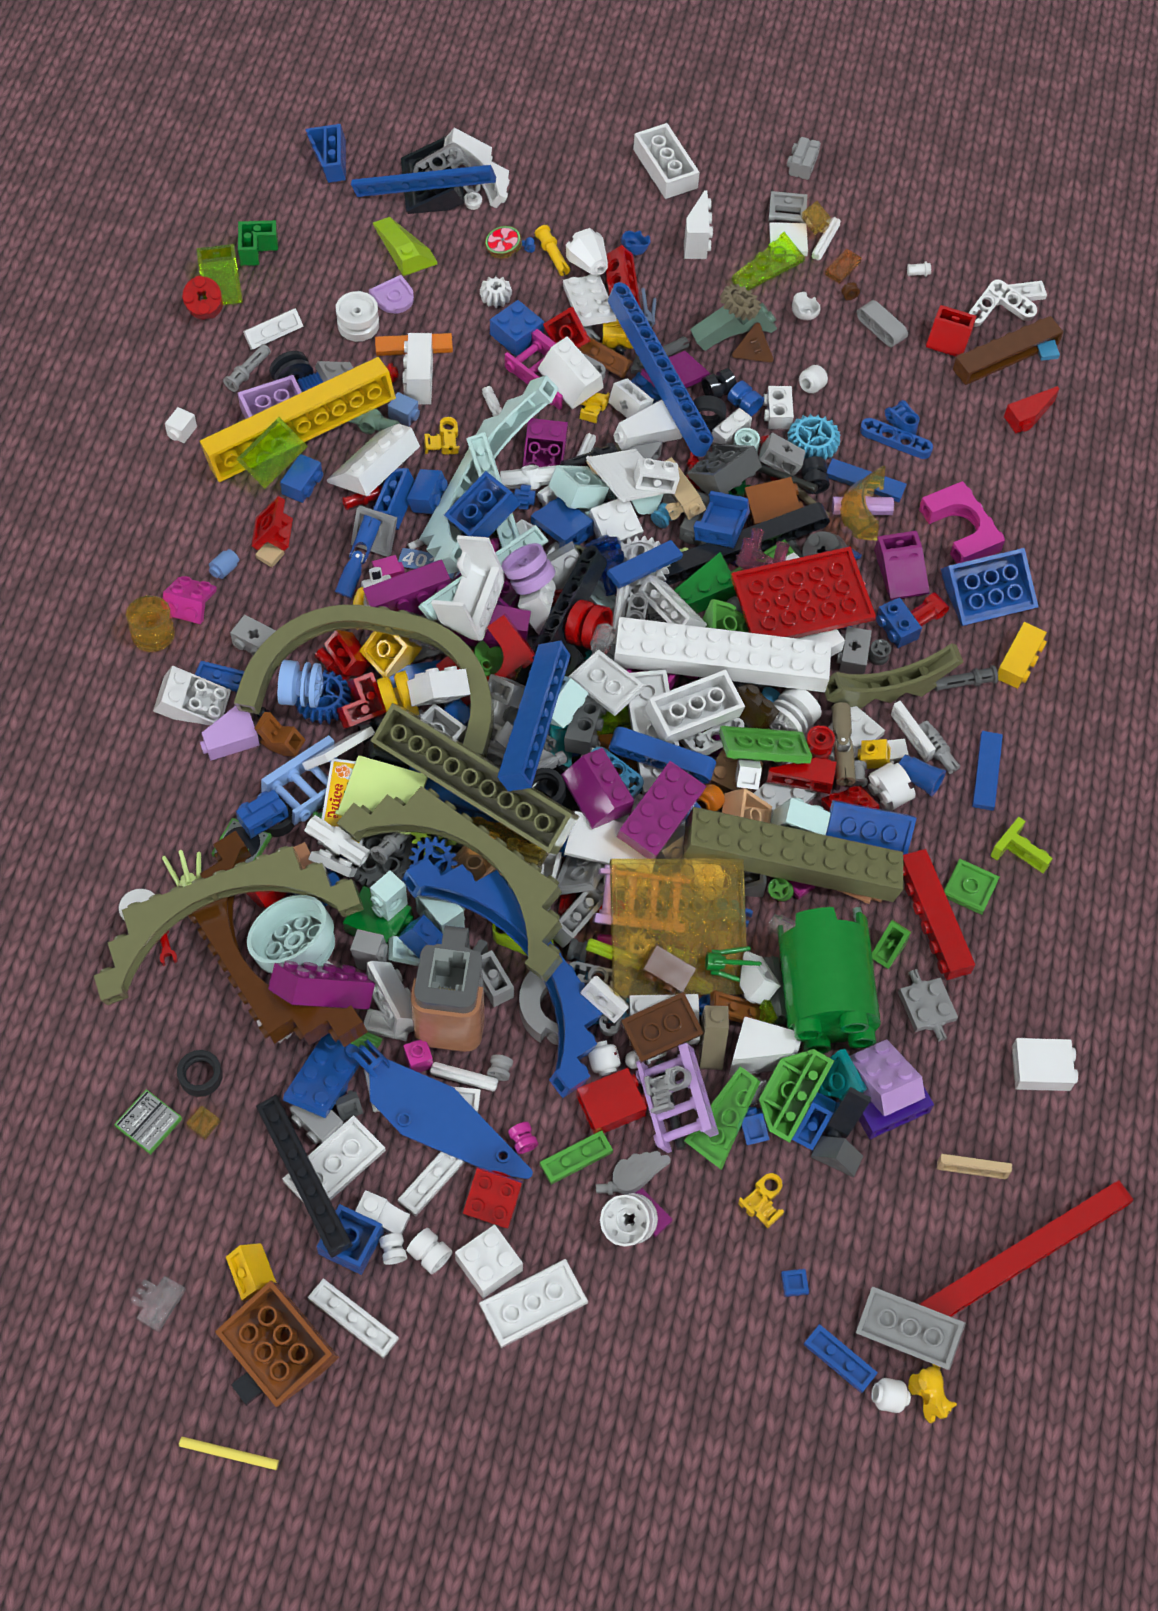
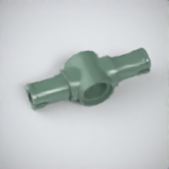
M373 409L348 421L356 424L366 434H373L375 430L381 431L400 424L398 420L384 418L377 409Z

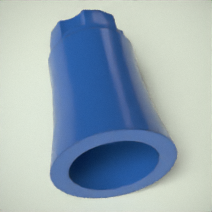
M907 754L899 762L908 774L911 782L931 797L939 789L946 774V770L934 767L915 757L912 758Z

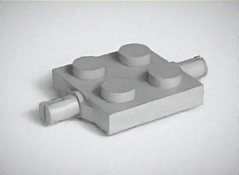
M912 970L908 974L913 984L900 988L898 994L914 1031L934 1030L938 1042L947 1039V1036L942 1026L958 1019L941 978L922 981L918 970Z

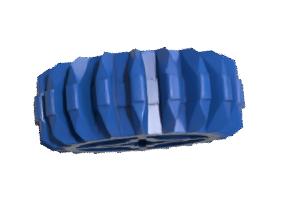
M325 669L322 673L323 690L317 708H311L309 703L306 707H302L300 697L297 698L295 704L298 713L303 714L305 720L310 718L312 723L318 720L320 725L325 720L328 724H330L331 719L338 721L339 717L336 709L351 703V690L346 680H343L341 675L335 676L333 671L327 674ZM331 689L335 690L339 694V696H336L335 693L331 692Z

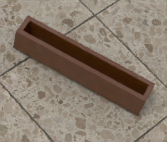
M1051 316L1039 319L1033 324L1025 325L1017 331L1009 332L1001 338L993 339L985 345L977 346L969 352L959 354L955 359L953 371L965 385H968L1038 354L1037 345L1045 341L1055 340L1056 345H1058L1063 330Z

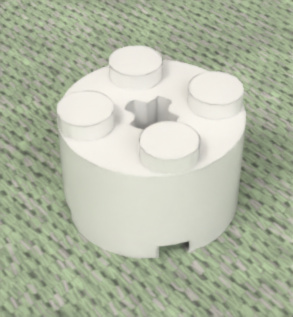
M891 761L870 773L869 779L871 783L868 784V789L873 796L877 795L881 800L880 806L883 810L893 811L915 798L914 788L910 789L908 785L911 780L899 763L894 764V761Z

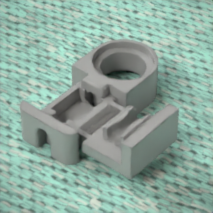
M675 1066L665 1069V1075L656 1078L645 1076L646 1093L652 1097L654 1106L653 1109H650L651 1113L657 1115L675 1109L674 1103L670 1100L672 1095L670 1091L675 1092L685 1089L690 1085L692 1076L688 1069ZM682 1071L684 1079L681 1083L677 1084L675 1076L678 1072Z

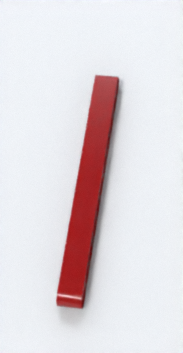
M1118 1180L924 1300L919 1305L951 1317L1131 1204L1134 1199L1121 1181Z

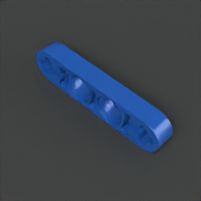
M866 418L861 423L860 433L866 438L920 459H927L931 456L933 444L925 438L873 418ZM889 432L892 434V437H884L882 433ZM907 439L910 441V444H902L900 440Z

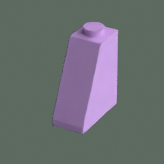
M234 706L202 732L204 741H201L200 745L203 754L208 753L210 761L260 745L250 713L239 711Z

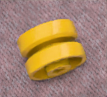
M405 670L395 673L394 679L397 686L393 688L392 682L387 676L377 679L386 711L394 703L403 706L415 715H420L418 706H411L407 684L409 679Z

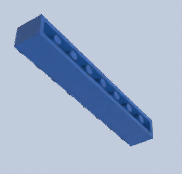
M562 641L539 644L534 655V661L498 772L499 781L507 791L532 788L571 656Z

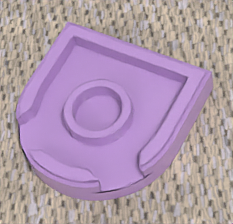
M402 275L369 289V294L374 297L378 307L387 313H402L408 310L414 301L413 290Z

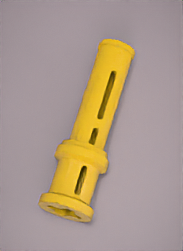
M548 225L538 227L534 234L540 240L542 249L548 252L560 276H564V273L565 275L569 274L570 267L559 251L557 240L550 233V227Z

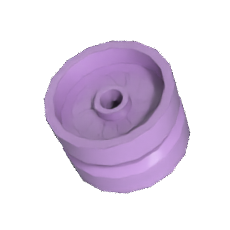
M532 543L522 546L509 554L502 562L501 567L507 578L510 579V583L517 594L524 595L535 592L548 584L555 575V569L550 560L546 559L547 555L541 544Z

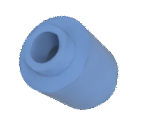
M230 549L222 551L209 563L210 573L215 578L223 579L237 567L239 562L237 554Z

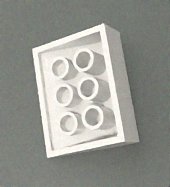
M396 424L379 431L327 479V482L368 496L420 447L412 428Z

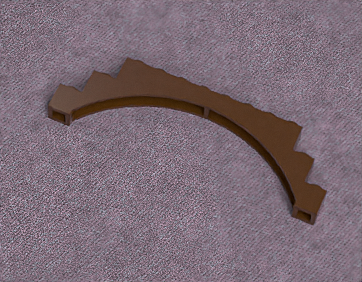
M236 831L213 844L217 851L214 856L218 863L206 869L200 875L206 879L213 876V873L217 871H227L234 868L236 864L245 862L251 856ZM235 895L214 901L188 915L194 925L199 923L201 927L197 929L204 940L207 938L210 940L211 943L207 945L214 956L217 954L220 956L221 959L217 961L224 972H230L231 975L227 977L234 989L240 988L241 992L238 993L244 1005L250 1004L252 1007L248 1010L255 1022L260 1020L262 1023L259 1026L260 1031L265 1038L270 1037L274 1044L295 1031L300 1041L305 1038L309 1046L330 1033L335 1042L340 1040L342 1045L346 1047L368 1033L352 1005L347 1008L292 1005L268 989L269 985L251 970L240 952L233 922Z

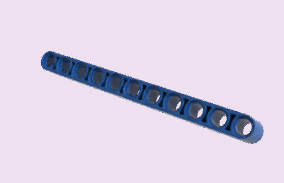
M615 283L608 298L611 309L690 451L695 456H705L713 442L711 432L631 290L624 283Z

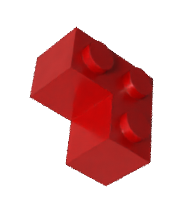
M373 672L347 681L355 701L336 709L344 729L386 713L387 711Z

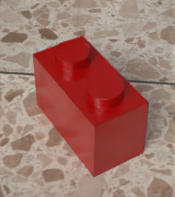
M336 630L324 643L344 675L360 677L371 665L360 653L362 646L353 632Z

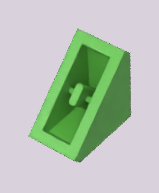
M891 920L873 950L872 958L889 969L906 946L911 931Z

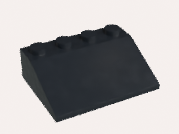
M447 136L401 157L402 174L413 173L417 162L443 148ZM439 157L432 160L435 166L443 164L442 159ZM427 162L428 166L425 169H421V167H419L418 172H425V170L430 167L429 162ZM463 186L404 192L406 212L408 214L448 211L465 203Z

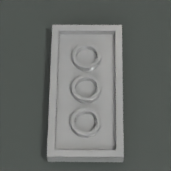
M872 1286L856 1333L950 1370L966 1323Z

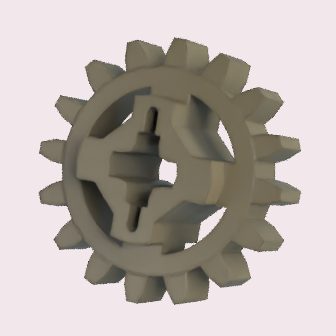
M730 284L724 288L720 295V298H722L720 302L725 304L723 308L730 310L729 314H735V318L741 317L742 320L747 318L750 321L757 316L761 309V306H759L761 302L756 300L757 295L751 294L752 291H747L745 286L740 287L739 284H736V286Z

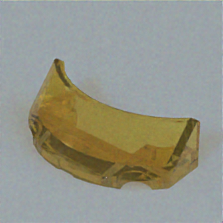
M881 466L853 484L842 498L840 509L842 522L845 527L847 526L852 531V535L856 539L876 541L878 539L879 521L869 511L865 496H873L874 490L877 488L879 490L884 489L885 466Z

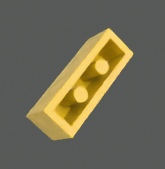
M1024 622L999 667L998 680L1017 689L1021 682L1026 683L1031 673L1028 671L1029 667L1034 668L1039 658L1036 655L1037 652L1042 653L1047 643L1044 640L1047 632Z

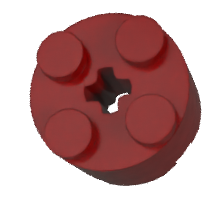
M196 276L185 285L182 298L187 310L193 317L201 320L211 319L221 312L223 308V295L214 280L204 276ZM206 295V298H207L206 300H204V299L200 300V297H201V296L204 297V296Z

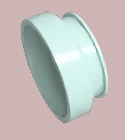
M295 895L281 899L265 909L252 924L247 937L249 953L264 971L271 974L274 963H284L286 960L296 962L298 965H304V962H311L318 966H323L331 956L335 946L333 920L324 905L315 897Z

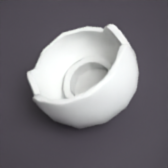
M799 292L793 297L792 312L799 319L813 320L820 314V304L816 301L815 297L810 299L807 297L806 292Z

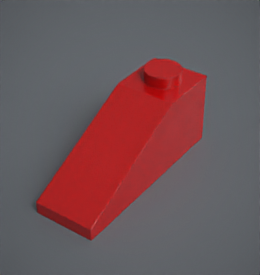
M1058 386L1007 405L1004 418L1015 434L1021 431H1028L1036 424L1055 402L1059 392Z
M812 758L810 764L790 763L769 768L767 782L830 794L837 762L827 758Z

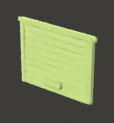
M358 755L339 810H336L335 814L343 816L353 803L359 807L364 805L373 812L387 794L393 799L395 797L400 798L406 804L420 786L425 788L428 777L419 772ZM398 832V833H402V834H405V835H410L411 832Z

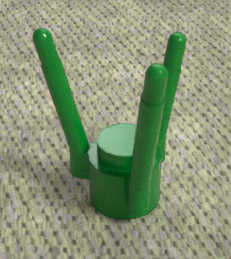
M749 946L724 950L712 949L711 952L706 953L705 970H710V975H718L740 982L739 977L720 971V969H725L726 964L761 966L762 963L760 961L726 959V956H722L724 954L750 951L751 948Z

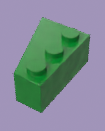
M721 552L674 590L696 613L707 610L712 599L726 602L729 598L737 596L731 580V571Z

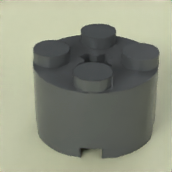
M826 531L811 534L804 543L803 557L822 553L823 550L831 551L845 548L847 545L835 533Z

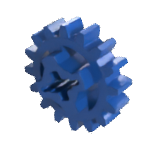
M435 836L433 841H431L430 837H426L425 844L420 840L417 842L419 848L413 847L411 849L415 855L409 856V859L414 861L409 867L411 868L426 859H430L432 856L433 858H442L435 863L442 876L453 870L452 866L458 864L457 861L453 860L457 853H451L450 850L454 846L450 845L447 847V839L439 842L438 836ZM435 846L443 849L445 853L437 851ZM425 848L426 854L423 859L419 860L420 854ZM448 861L446 869L444 870V872H441V866L444 862Z

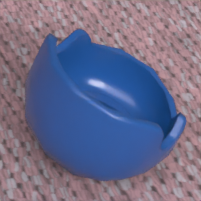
M625 231L620 242L633 256H638L648 249L651 240L649 235L644 237L641 231Z

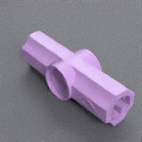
M862 492L854 495V497L832 498L833 515H855L858 519H867L871 515H893L894 498L871 497L870 494Z

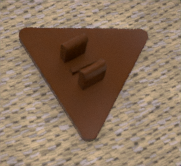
M755 323L732 353L733 358L770 363L774 361L760 323Z

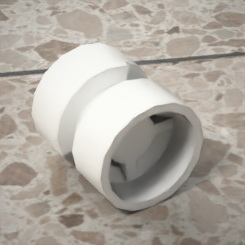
M425 1228L411 1241L407 1252L415 1260H422L421 1265L430 1274H434L448 1261L453 1251L444 1242L438 1243V1236L429 1228Z

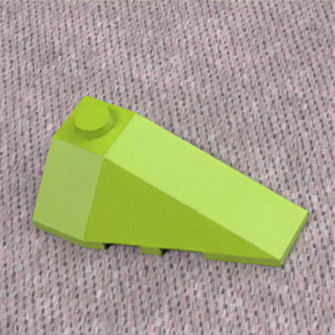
M391 217L373 222L374 228L403 276L437 265V260L431 250Z

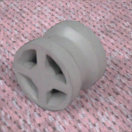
M492 1055L490 1059L491 1067L488 1068L487 1075L497 1078L499 1081H508L510 1078L509 1069L513 1066V1060L503 1055Z

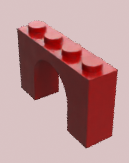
M506 614L487 626V629L501 646L504 656L500 670L494 675L511 679L517 674L515 671L521 665L523 668H526L534 661L532 659L535 655L534 651ZM448 656L436 664L439 671H444V668L457 666ZM470 695L460 698L466 706L471 703Z

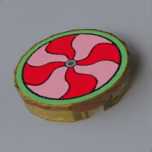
M499 226L490 231L485 238L486 250L495 258H508L515 251L517 253L522 246L521 234L512 226Z

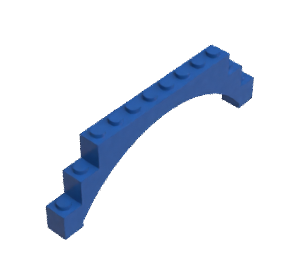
M429 859L406 870L401 881L406 885V888L414 898L418 896L437 898L469 909L502 929L528 955L526 924L515 893L509 887L508 882L497 870L478 881L474 880L472 873L463 864L442 876L437 866L432 864ZM561 956L563 962L547 982L544 981L555 1009L559 1040L555 1072L549 1081L560 1096L564 1098L583 1086L590 1077L587 1067L579 1060L587 1056L596 1047L595 1037L587 1028L598 1022L603 1013L580 993L586 984L580 981L573 967L567 964Z

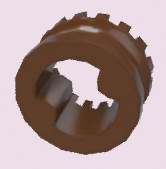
M854 282L847 283V285L845 284L841 288L845 300H853L860 294V290Z

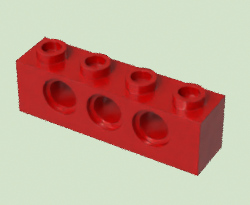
M620 245L606 254L608 268L606 269V282L609 289L608 296L614 284L621 282L629 287L640 306L633 254L623 245Z

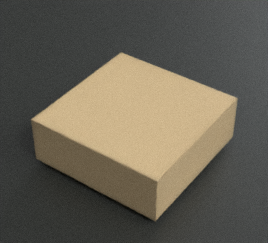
M266 542L255 555L256 559L273 568L285 553L283 550Z

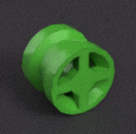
M774 878L768 886L769 894L778 901H788L793 896V886L785 879Z

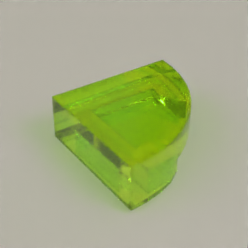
M764 999L759 1007V1010H761L760 1021L773 1024L778 1017L771 1001Z

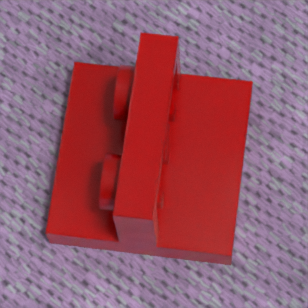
M278 496L256 517L251 547L259 550L266 542L283 551L289 547L293 518L283 513L285 499Z

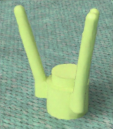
M179 850L184 872L181 880H179L166 856L162 857L177 886L184 887L191 884L193 880L201 878V852H197L196 876H194L193 873L188 871L183 851Z

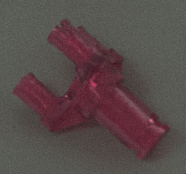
M752 528L750 538H743L742 540L743 543L740 554L737 555L736 564L743 570L786 561L790 545L785 542H777L774 558H771L763 553L762 548H760L765 533L764 530L757 528L756 531V528Z

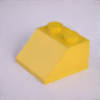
M373 631L360 649V653L383 677L387 676L389 678L407 665H410L422 650V647L415 639Z

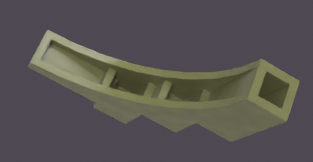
M951 643L923 660L894 670L872 674L835 672L829 677L824 693L827 701L848 703L850 707L857 706L859 709L874 699L892 703L905 693L922 697L937 687L936 681L961 665L963 660L957 645Z

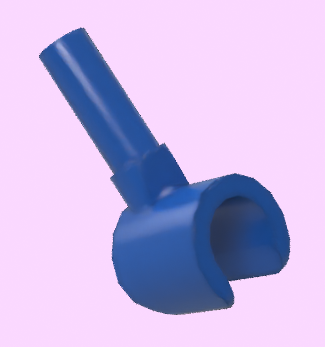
M532 237L519 241L518 245L525 246L526 252L532 253L535 251L534 239Z

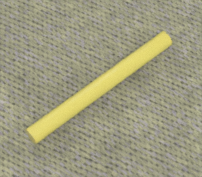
M181 1437L179 1447L268 1469L277 1470L279 1464L277 1459L187 1437Z

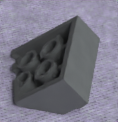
M714 444L712 446L713 451L707 452L704 456L705 460L697 462L687 474L707 495H709L710 491L728 494V491L740 486L746 478L754 476L762 465L755 446Z

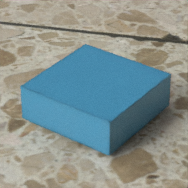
M1055 340L1045 341L1037 345L1040 361L1059 359L1060 353Z

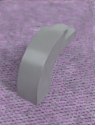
M529 971L521 985L519 995L521 1021L527 1032L538 1042L541 1043L546 1036L551 1043L559 1045L558 1025L548 1019L540 1007L541 1001L547 994L548 989L541 978Z

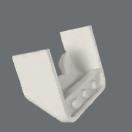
M458 535L456 539L462 554L457 560V568L460 570L462 577L452 602L432 600L431 604L442 625L471 640L481 641L485 636L487 626L504 584V571L489 538Z

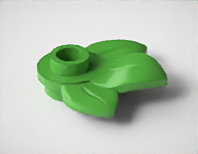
M482 640L474 648V654L480 662L486 677L500 670L504 659L501 647L496 646L490 649Z

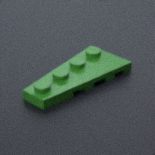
M741 1066L711 1104L719 1134L709 1137L699 1130L689 1134L684 1140L721 1170L760 1083L756 1077Z

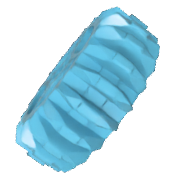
M810 413L808 418L804 415L801 419L796 418V421L790 426L787 435V441L806 451L804 459L818 456L826 461L827 458H832L833 454H836L840 445V431H838L837 425H833V420L827 421L826 416L820 418L819 414L813 417Z

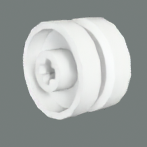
M356 291L344 294L336 304L338 330L347 340L358 342L371 339L377 334L379 317L378 305L374 297L368 293Z

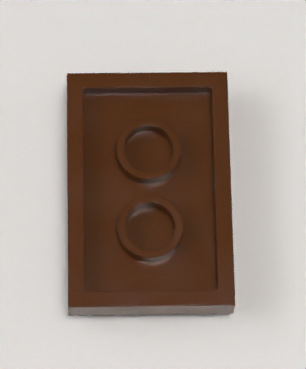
M684 992L621 1020V1024L640 1063L704 1034Z

